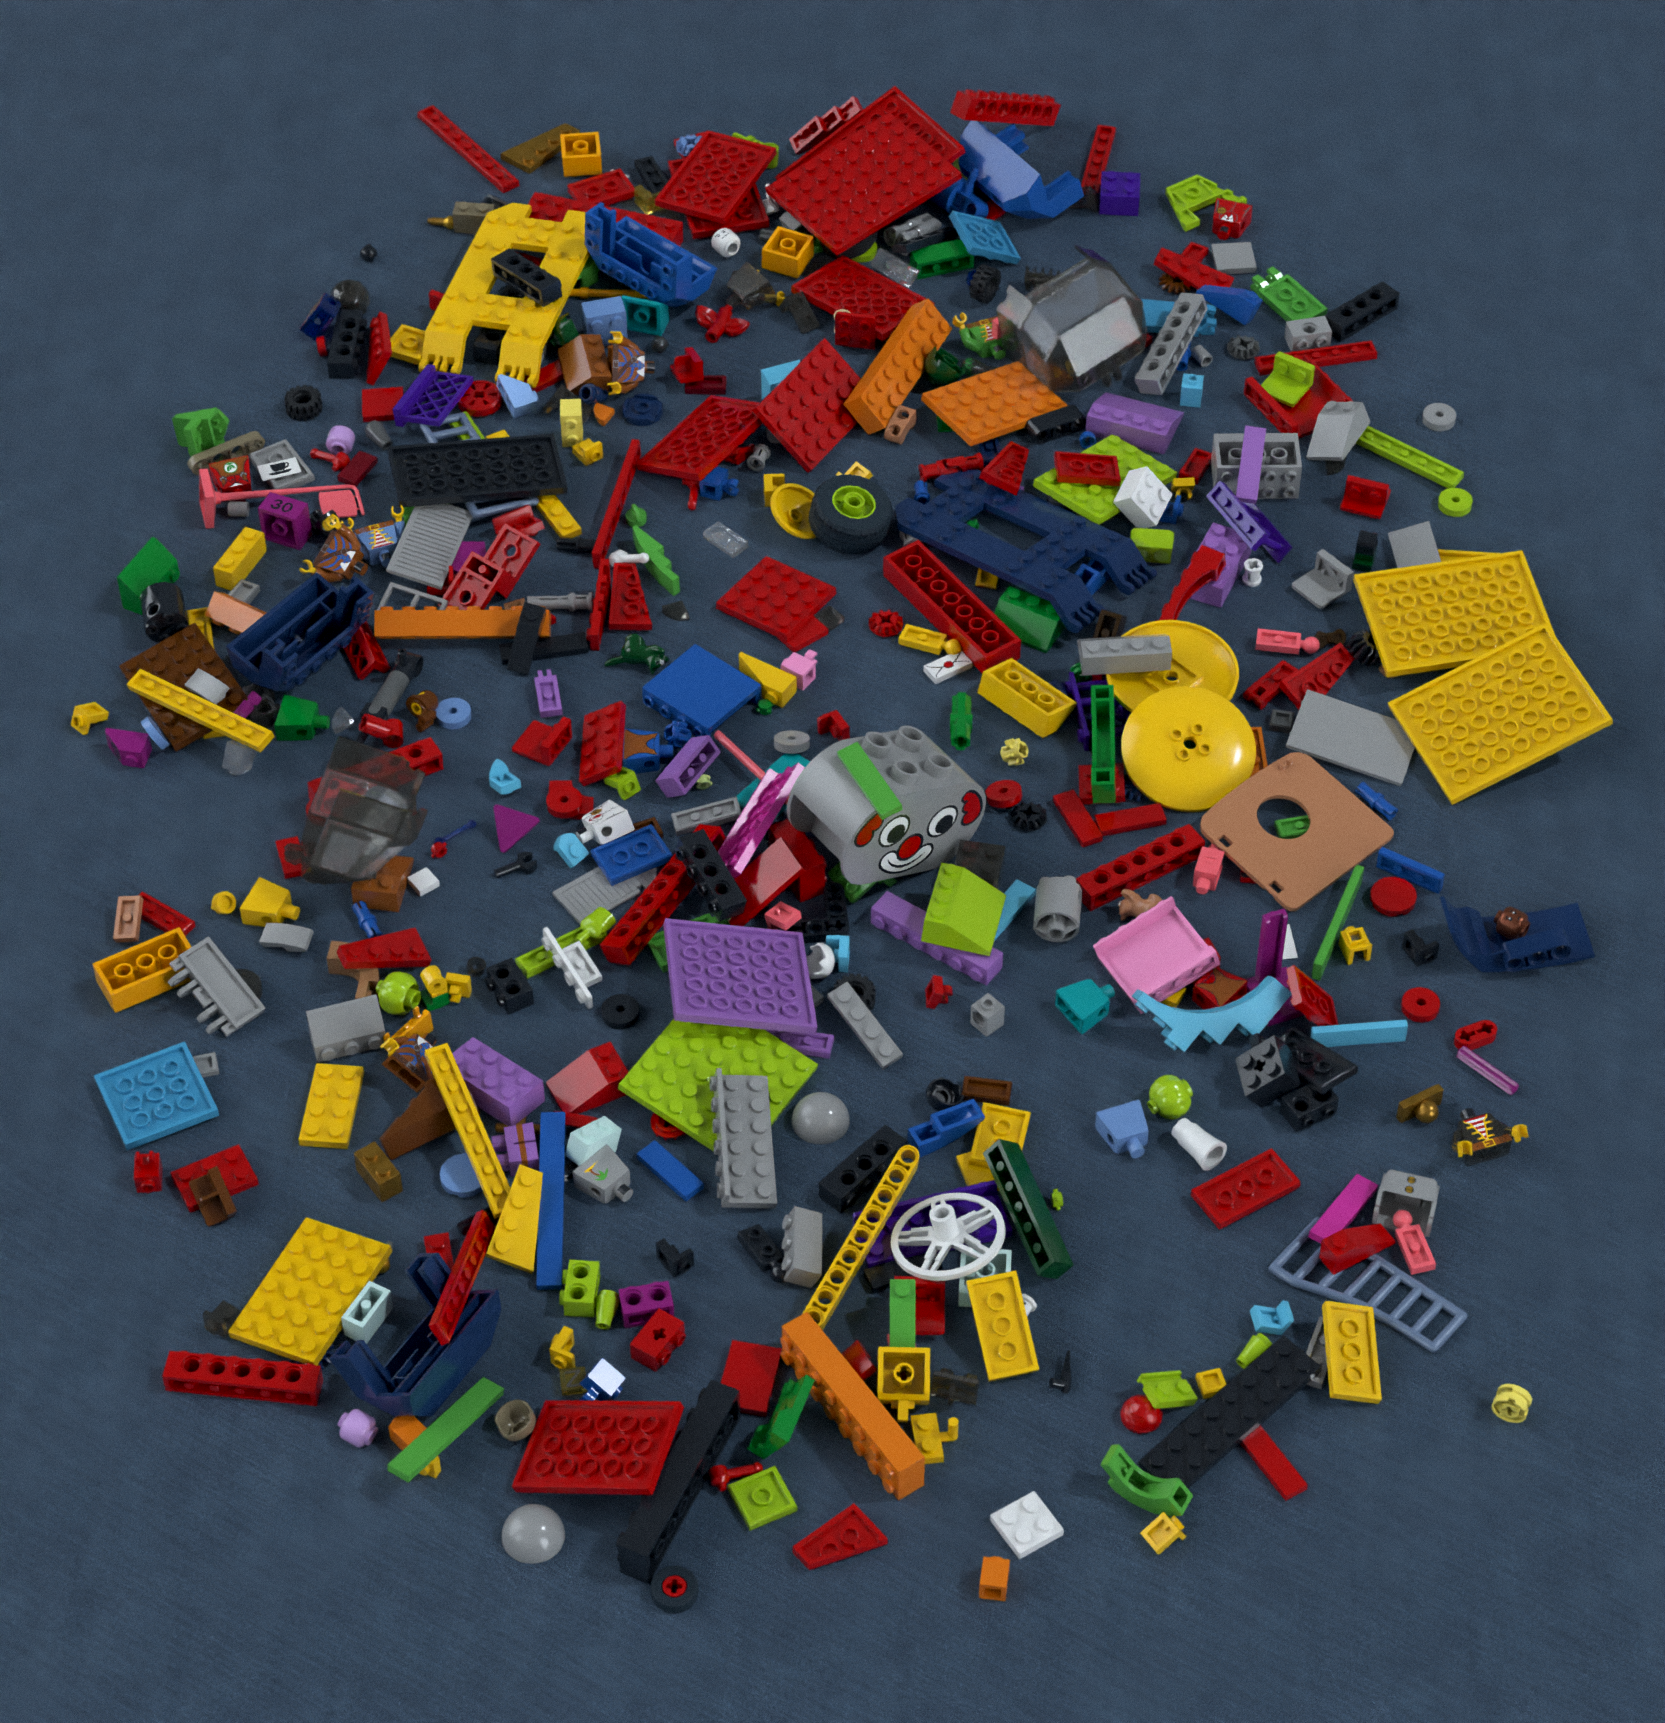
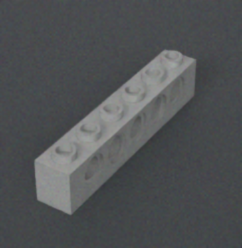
M1181 293L1177 301H1175L1172 311L1167 316L1165 324L1158 333V337L1151 345V349L1143 360L1139 372L1135 375V383L1140 393L1162 395L1208 310L1203 294Z

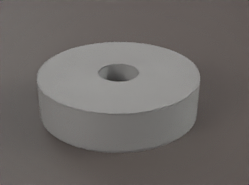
M1433 403L1425 407L1422 421L1431 430L1447 431L1455 425L1456 412L1447 404Z
M782 731L774 736V748L783 753H801L810 747L809 735L801 731Z

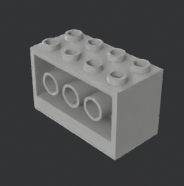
M1244 433L1214 434L1211 456L1213 488L1219 481H1222L1236 496ZM1266 433L1257 499L1298 498L1302 473L1298 433Z

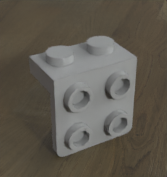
M1322 549L1317 552L1315 568L1292 583V589L1317 608L1323 609L1351 591L1354 572L1333 555Z

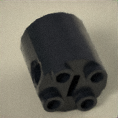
M159 582L148 586L142 591L140 603L145 633L149 639L160 643L188 627L184 596L178 586L173 583Z

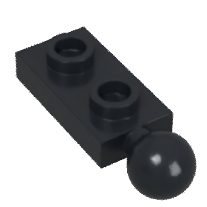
M757 1224L739 1231L737 1235L738 1241L760 1270L764 1272L771 1269L770 1276L773 1281L777 1283L786 1282L784 1281L786 1271L782 1270L784 1255L761 1225Z

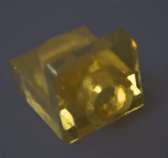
M642 185L634 187L635 203L647 215L663 209L655 206V198L661 191L651 194Z

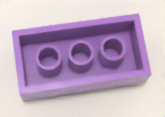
M1212 523L1200 546L1204 545L1225 553L1226 566L1217 582L1212 580L1195 592L1190 599L1221 608L1243 569L1244 562L1249 558L1251 549L1233 528Z
M474 1037L452 1053L467 1089L471 1092L477 1107L507 1126L516 1125V1123L520 1122L545 1101L543 1080Z

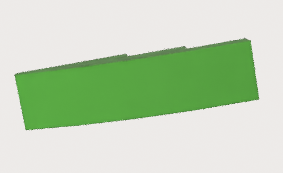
M633 526V543L638 554L647 553L649 555V561L644 563V565L657 582L671 595L675 596L680 592L679 576L672 572V563L664 556V546L638 526Z

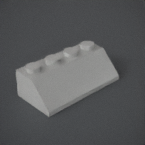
M1167 634L1077 639L1082 676L1171 670L1172 649L1170 637Z

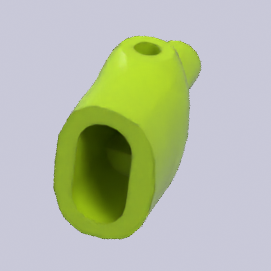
M599 906L581 921L580 927L583 932L575 938V941H580L583 944L590 937L602 939L606 932L616 923L615 917L608 910Z

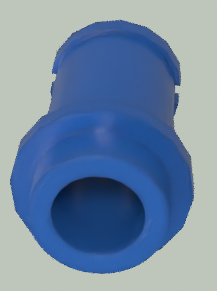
M923 480L915 482L914 500L925 505L930 501L927 483Z

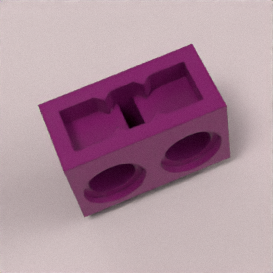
M669 1281L652 1282L647 1285L628 1286L624 1289H618L624 1328L646 1325L659 1308L674 1316V1304Z

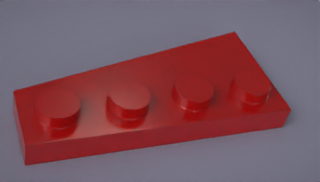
M416 928L340 945L336 952L344 969L428 967L432 961Z

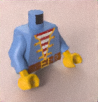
M400 505L401 513L399 514L394 513L393 506L391 508V515L396 519L395 523L393 520L354 530L361 544L360 551L364 554L362 559H366L370 565L381 563L383 567L387 568L405 529V522L402 521L404 515L402 505ZM348 518L350 525L348 528L352 530L354 521L352 518Z

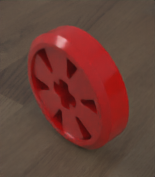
M477 380L471 384L457 404L462 412L467 411L470 416L482 417L493 414L501 407L502 395L496 384L490 381Z

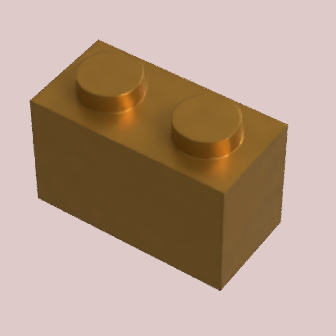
M375 1141L354 1152L357 1172L381 1202L403 1191L400 1172Z

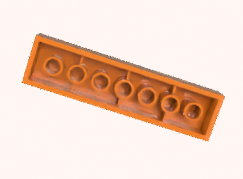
M929 298L910 307L844 403V406L868 435L886 428L898 405L903 403L924 372V362L933 347H936L938 351L952 330L951 326Z
M806 1312L782 1325V1337L780 1338L782 1360L787 1366L791 1365L795 1370L798 1380L806 1374L815 1380L810 1390L812 1398L816 1402L819 1401L827 1417L830 1420L834 1419L838 1424L840 1433L844 1438L848 1437L853 1443V1448L857 1455L865 1458L870 1471L874 1475H878L882 1480L885 1490L889 1494L892 1493L899 1501L923 1487L925 1474L924 1455L810 1314Z

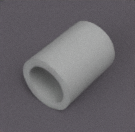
M1202 345L1195 346L1191 351V356L1202 367L1211 364L1213 357Z
M229 501V516H249V502Z

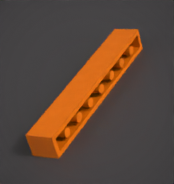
M388 606L380 607V610H375L374 636L377 639H514L523 606H512L511 610H502L501 606H490L489 610H480L478 606H469L467 610H459V607L447 606L446 610H437V607L426 606L424 610H415V607L411 606L402 607V610H393V607ZM546 610V618L540 638L551 637L550 610Z

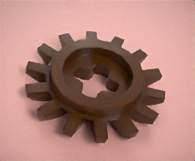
M1162 273V277H1159V286L1164 285L1162 289H1167L1168 293H1186V289L1188 291L1191 290V287L1189 288L1184 285L1179 277L1173 278L1167 273ZM1173 279H1174V280H1178V279H1179V280H1180V283H1179V282L1173 283Z

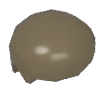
M519 1399L509 1401L500 1407L494 1419L500 1434L506 1440L508 1439V1441H519L526 1438L534 1430L536 1423L535 1414L529 1404Z

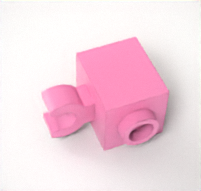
M809 649L804 657L793 652L781 664V670L797 677V688L802 691L816 678L817 660L814 658L817 656V652Z

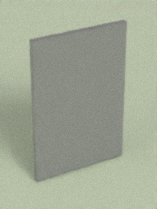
M1308 689L1301 702V707L1285 746L1286 748L1400 787L1407 774V768L1415 748L1396 719Z

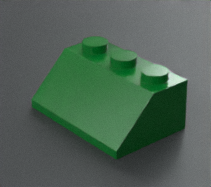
M151 537L117 576L123 608L142 615L140 596L144 589L154 583H174L180 576L177 559L155 537Z
M1011 586L1000 597L994 612L1021 639V644L1044 653L1049 651L1065 629L1064 623L1050 601Z

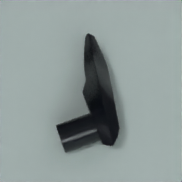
M1070 1350L1067 1351L1060 1379L1050 1378L1049 1388L1059 1389L1066 1394L1069 1393L1072 1383Z

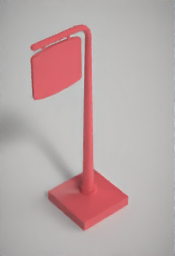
M208 468L199 469V503L205 529L214 528L216 504H221L223 501L267 497L270 492L279 495L329 491L319 493V503L323 515L330 510H334L339 518L356 517L357 510H360L362 516L365 515L359 490L354 485L345 484L221 493L214 490ZM352 489V490L355 491V494H356V495L353 496V493H352L350 490H341V491H329V490ZM355 497L357 498L359 508H357Z

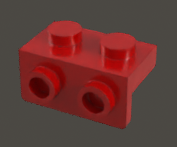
M530 505L522 506L492 519L496 537L505 523L529 537L538 534V531L545 529L543 521L534 517Z

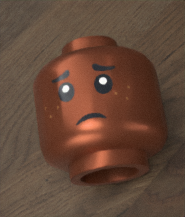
M1511 906L1505 908L1504 911L1499 910L1494 918L1496 932L1510 940L1525 937L1531 924L1526 913Z

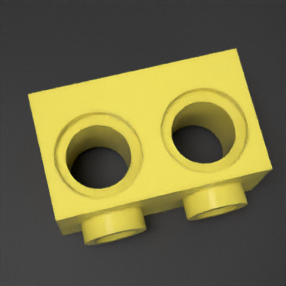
M560 399L562 447H572L583 441L581 399Z

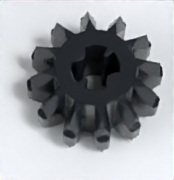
M1363 629L1352 635L1347 646L1350 651L1349 654L1355 660H1358L1361 665L1365 664L1370 667L1379 663L1381 659L1371 631L1367 632Z

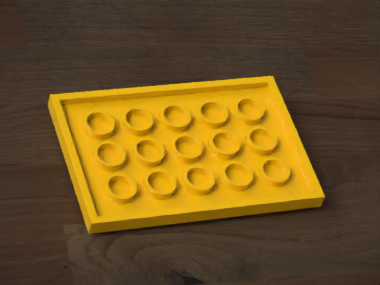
M306 1217L229 1329L228 1334L230 1338L303 1364L311 1363L317 1366L343 1327L341 1317L369 1281L373 1282L393 1252L391 1245Z

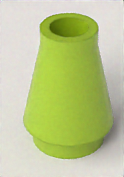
M601 1290L599 1295L595 1297V1326L599 1329H610L611 1322L619 1307V1294L612 1290Z
M1258 1333L1256 1336L1253 1335L1241 1354L1236 1358L1237 1364L1242 1369H1245L1273 1344L1262 1333Z

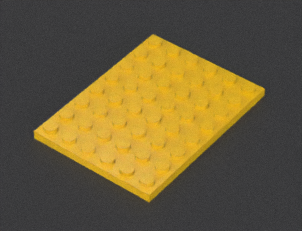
M1523 550L1354 574L1353 581L1387 677L1459 667L1544 623H1547L1554 633Z
M1547 623L1388 702L1389 709L1451 805L1613 724V719Z

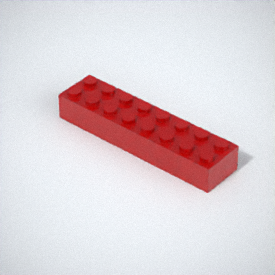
M534 192L527 205H531L532 209L529 218L562 222L568 210L587 212L597 204ZM604 206L610 211L612 209L616 210V223L628 216L678 246H681L683 242V222Z
M919 540L883 557V576L941 633L947 634L948 640L957 639L961 644L963 653L981 673L1010 658L1015 661L1020 659L1021 639Z

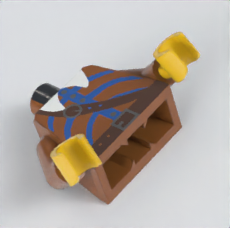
M610 331L613 334V340H608V343H613V345L608 346V364L612 377L611 382L607 383V386H611L612 392L608 393V395L627 393L636 388L640 381L644 380V373H654L655 362L645 361V352L641 351L639 346L624 337L621 332Z
M331 515L335 518L336 523L334 525H330L327 521L325 523L328 527H335L336 531L332 529L313 564L309 560L302 561L308 565L309 569L299 568V571L302 574L310 572L312 576L317 572L329 583L339 582L343 579L350 580L354 572L363 576L367 572L368 564L361 561L364 554L360 551L361 544L352 530L343 523H339L336 515Z
M425 1033L422 1038L418 1034H413L410 1038L407 1036L388 1038L380 1046L381 1049L384 1048L388 1052L389 1056L382 1065L418 1093L426 1081L433 1077L424 1052L435 1045L437 1042L436 1038L430 1033Z

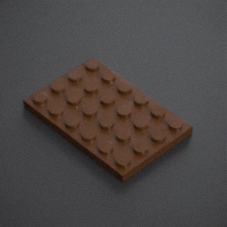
M196 623L191 624L119 665L121 672L128 682L142 669L201 697L184 686L199 668L230 688L226 692L225 698L216 705L233 713L244 700H248L242 688ZM137 694L175 751L213 731L200 723Z

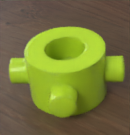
M1053 1189V1193L1050 1194L1051 1204L1058 1211L1063 1206L1062 1193L1058 1192V1189Z

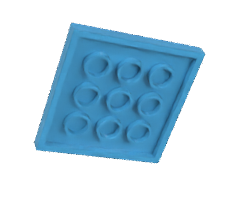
M185 1041L94 1075L97 1087L127 1151L219 1116L217 1106Z

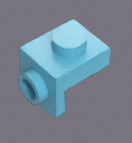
M1283 1300L1276 1308L1254 1305L1250 1310L1256 1332L1282 1335L1294 1321L1288 1301Z

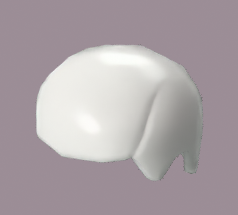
M817 943L815 946L810 947L813 950L812 954L806 956L810 979L828 977L835 963L832 949L824 943Z

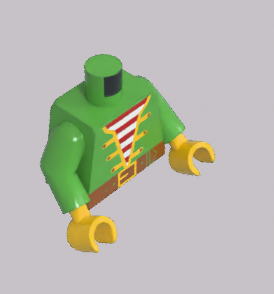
M1011 301L1008 302V308L1010 310L1012 309ZM962 312L960 314L961 321L958 320L957 315L954 316L952 320L953 325L959 327L960 330L958 332L965 348L976 352L981 358L994 356L997 360L1004 358L1008 351V344L1012 342L1014 331L998 340L992 337V320L999 316L965 325L964 323L967 320L965 313Z

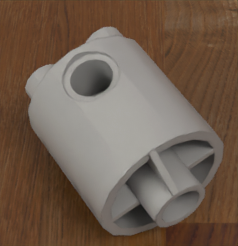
M1073 876L1042 877L1039 880V885L1036 888L1033 929L1042 939L1050 942H1064L1073 939L1079 933L1082 889L1076 883V879Z

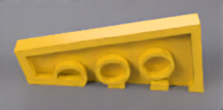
M521 1164L519 1165L485 1257L531 1274L534 1270L542 1172Z

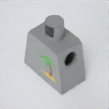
M607 1144L573 1171L574 1187L603 1204L610 1202L616 1196L623 1202H626L633 1194V1190L628 1187L630 1185L629 1169Z

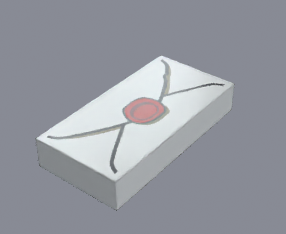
M961 650L958 654H948L924 665V672L935 684H938L972 668V661Z

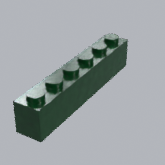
M999 1139L983 1152L985 1160L1037 1275L1058 1279L1073 1267L1074 1264L1019 1144Z

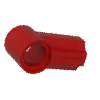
M367 713L364 714L359 724V731L382 739L384 745L388 748H398L403 744V723L399 719L384 720Z

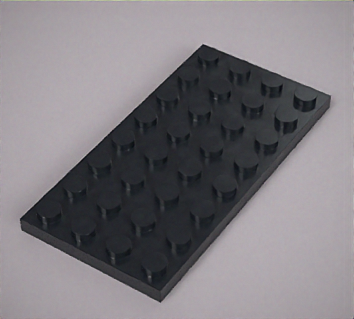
M554 434L387 447L399 507H401L400 505L412 507L567 494L568 492Z

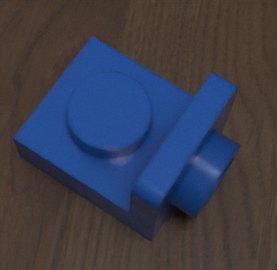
M1177 495L1175 503L1168 502L1159 521L1176 524L1178 516L1182 517L1184 504H1181V495Z

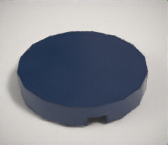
M647 393L636 394L634 398H627L624 401L622 414L624 419L632 425L648 426L661 419L663 416V404L654 395Z

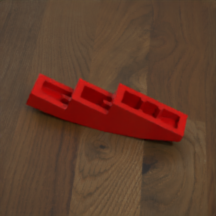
M852 96L840 108L834 106L822 117L816 115L789 139L795 153L799 155L815 147L861 112L863 108L858 98Z

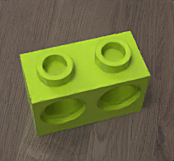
M569 1260L568 1269L563 1270L562 1277L565 1290H560L559 1305H563L564 1316L595 1317V1297L598 1295L601 1277L599 1261Z

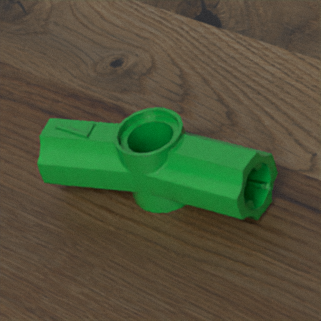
M958 692L955 696H952L950 733L951 746H954L956 750H965L966 747L970 746L973 713H971L972 702L971 696H968L965 692Z

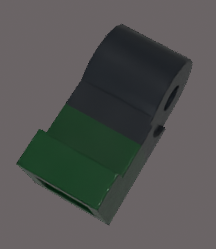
M1360 530L1352 569L1371 572L1376 558L1377 533Z

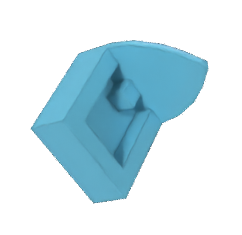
M496 759L489 772L490 787L501 795L510 794L514 790L521 788L520 779L509 772L508 767L503 761Z
M573 833L559 836L553 846V850L559 853L570 868L577 865L589 854Z

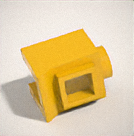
M1349 926L1340 931L1338 945L1347 964H1353L1354 952L1362 951L1365 961H1369L1373 945L1369 942L1363 927L1355 928L1354 926Z

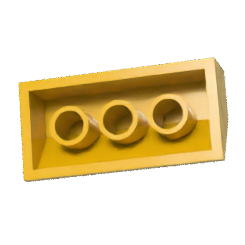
M1012 658L983 671L977 692L987 701L996 705L1003 712L1009 714L1020 724H1023L1042 738L1056 732L1077 704V702Z

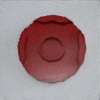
M1398 877L1379 879L1373 884L1370 891V901L1373 903L1372 906L1375 910L1391 917H1397L1398 914H1408L1414 909L1417 900L1416 890L1412 884Z

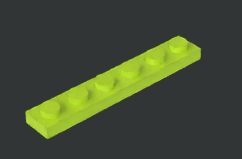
M1367 426L1356 444L1446 488H1455L1464 478L1463 471L1370 426Z

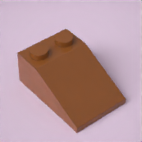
M369 852L356 871L352 883L353 905L357 902L359 908H362L359 901H364L368 909L399 912L408 883L407 877L410 876L414 858Z

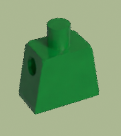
M284 695L274 725L277 741L312 740L317 728H329L330 716L320 715L318 704L314 701Z

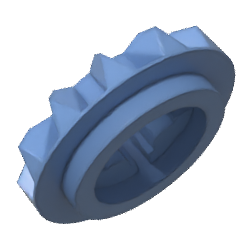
M687 134L686 137L681 136L676 141V150L680 154L688 156L702 136H696L695 134L691 136Z

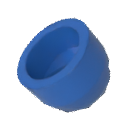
M1084 431L1080 435V445L1084 449H1088L1097 443L1096 437L1091 431ZM1086 437H1089V442H1085Z

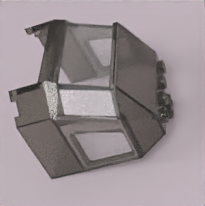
M1075 245V249L1084 255L1085 259L1025 296L1009 285L1006 290L1008 295L1004 303L1000 302L996 309L1003 348L1006 352L1005 356L1013 362L1019 361L1028 371L1034 374L1039 381L1053 392H1080L1099 379L1102 380L1105 387L1109 388L1112 386V378L1109 373L1112 374L1116 381H1120L1122 379V372L1119 367L1144 352L1147 326L1143 301L1140 300L1110 262L1094 250L1084 249L1078 245Z
M338 736L309 809L301 838V845L287 844L284 847V860L293 865L301 863V878H304L305 881L311 884L319 883L326 885L376 879L377 872L405 846H410L419 835L429 810L419 808L417 811L416 796L426 773L420 769L414 771L409 767L410 762L404 757Z

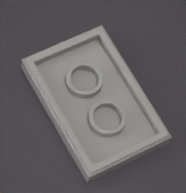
M286 439L249 454V460L257 470V466L296 457L301 472L266 480L272 489L298 488L315 481L314 474Z
M1429 521L1388 533L1397 568L1441 562Z

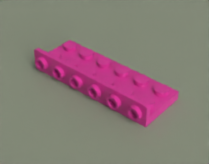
M799 762L793 767L788 766L782 774H778L772 769L767 770L717 851L733 878L739 876L746 867L788 798L794 783L805 767Z

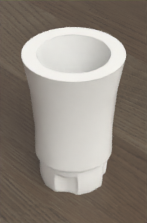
M1182 1118L1172 1129L1171 1134L1177 1139L1178 1144L1197 1161L1203 1170H1211L1224 1158L1227 1145L1204 1131L1196 1123L1190 1122L1187 1118Z

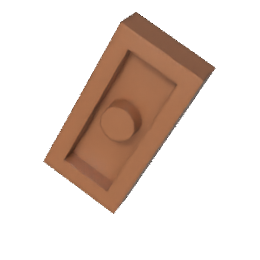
M140 895L118 897L113 935L116 943L139 941L143 898Z

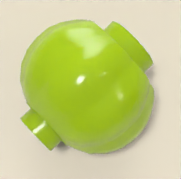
M392 972L384 980H380L376 986V993H378L381 1008L392 1015L409 1013L411 1009L418 1006L421 999L418 982L408 973Z
M1163 1075L1157 1078L1151 1085L1149 1090L1150 1100L1147 1101V1105L1153 1114L1158 1113L1165 1119H1177L1185 1115L1189 1110L1192 1102L1190 1097L1193 1096V1092L1185 1079L1180 1080L1174 1075Z

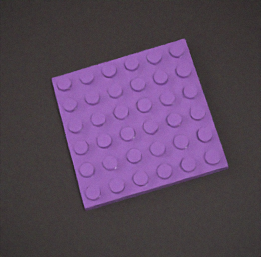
M665 918L663 928L674 1021L816 1034L817 1021L802 932Z

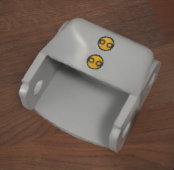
M1397 1170L1387 1171V1173L1383 1174L1378 1191L1372 1224L1381 1223L1386 1230L1395 1232V1229L1398 1228L1393 1224V1215L1398 1210H1407L1413 1218L1411 1226L1419 1224L1424 1237H1429L1440 1189L1437 1181L1432 1178Z

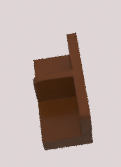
M217 1166L209 1169L206 1175L189 1182L190 1189L208 1227L236 1216V1207Z

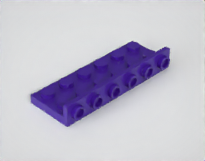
M995 1180L898 1202L865 1258L867 1268L895 1261L891 1249V1235L898 1220L914 1205L941 1194L968 1193L987 1199L999 1209L1003 1216L1006 1229L1005 1238L1011 1237L1012 1228L997 1194ZM966 1200L945 1201L946 1204L954 1208L956 1219L973 1210L977 1212L985 1208L980 1204ZM931 1205L914 1214L906 1222L901 1232L911 1231V1228L932 1226L929 1216L932 1209ZM863 1210L853 1213V1227ZM873 1217L867 1219L871 1223L878 1222V1220ZM995 1218L969 1233V1235L978 1239L980 1243L994 1241L997 1233ZM862 1237L857 1238L859 1243L866 1242ZM899 1245V1249L904 1258L926 1253L930 1245Z

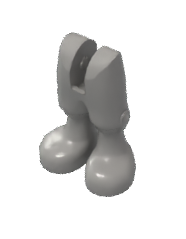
M925 213L906 220L902 225L888 227L885 229L883 236L885 242L889 246H893L894 244L938 230L942 225L939 220ZM909 252V253H901V254H902L903 256H907V255L910 254V252Z

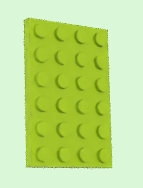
M1110 435L1081 452L1117 456L1121 478L1120 487L1130 470L1146 466L1164 485L1170 483L1177 475V472L1169 468V466L1159 462L1115 435ZM1055 468L1034 479L1033 487L1096 524L1100 525L1121 512L1113 503L1120 489L1119 486L1057 482Z

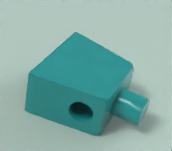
M1086 979L1057 989L1055 1006L1082 1035L1108 1015L1109 999L1115 996V991L1110 984L1099 988L1092 979Z

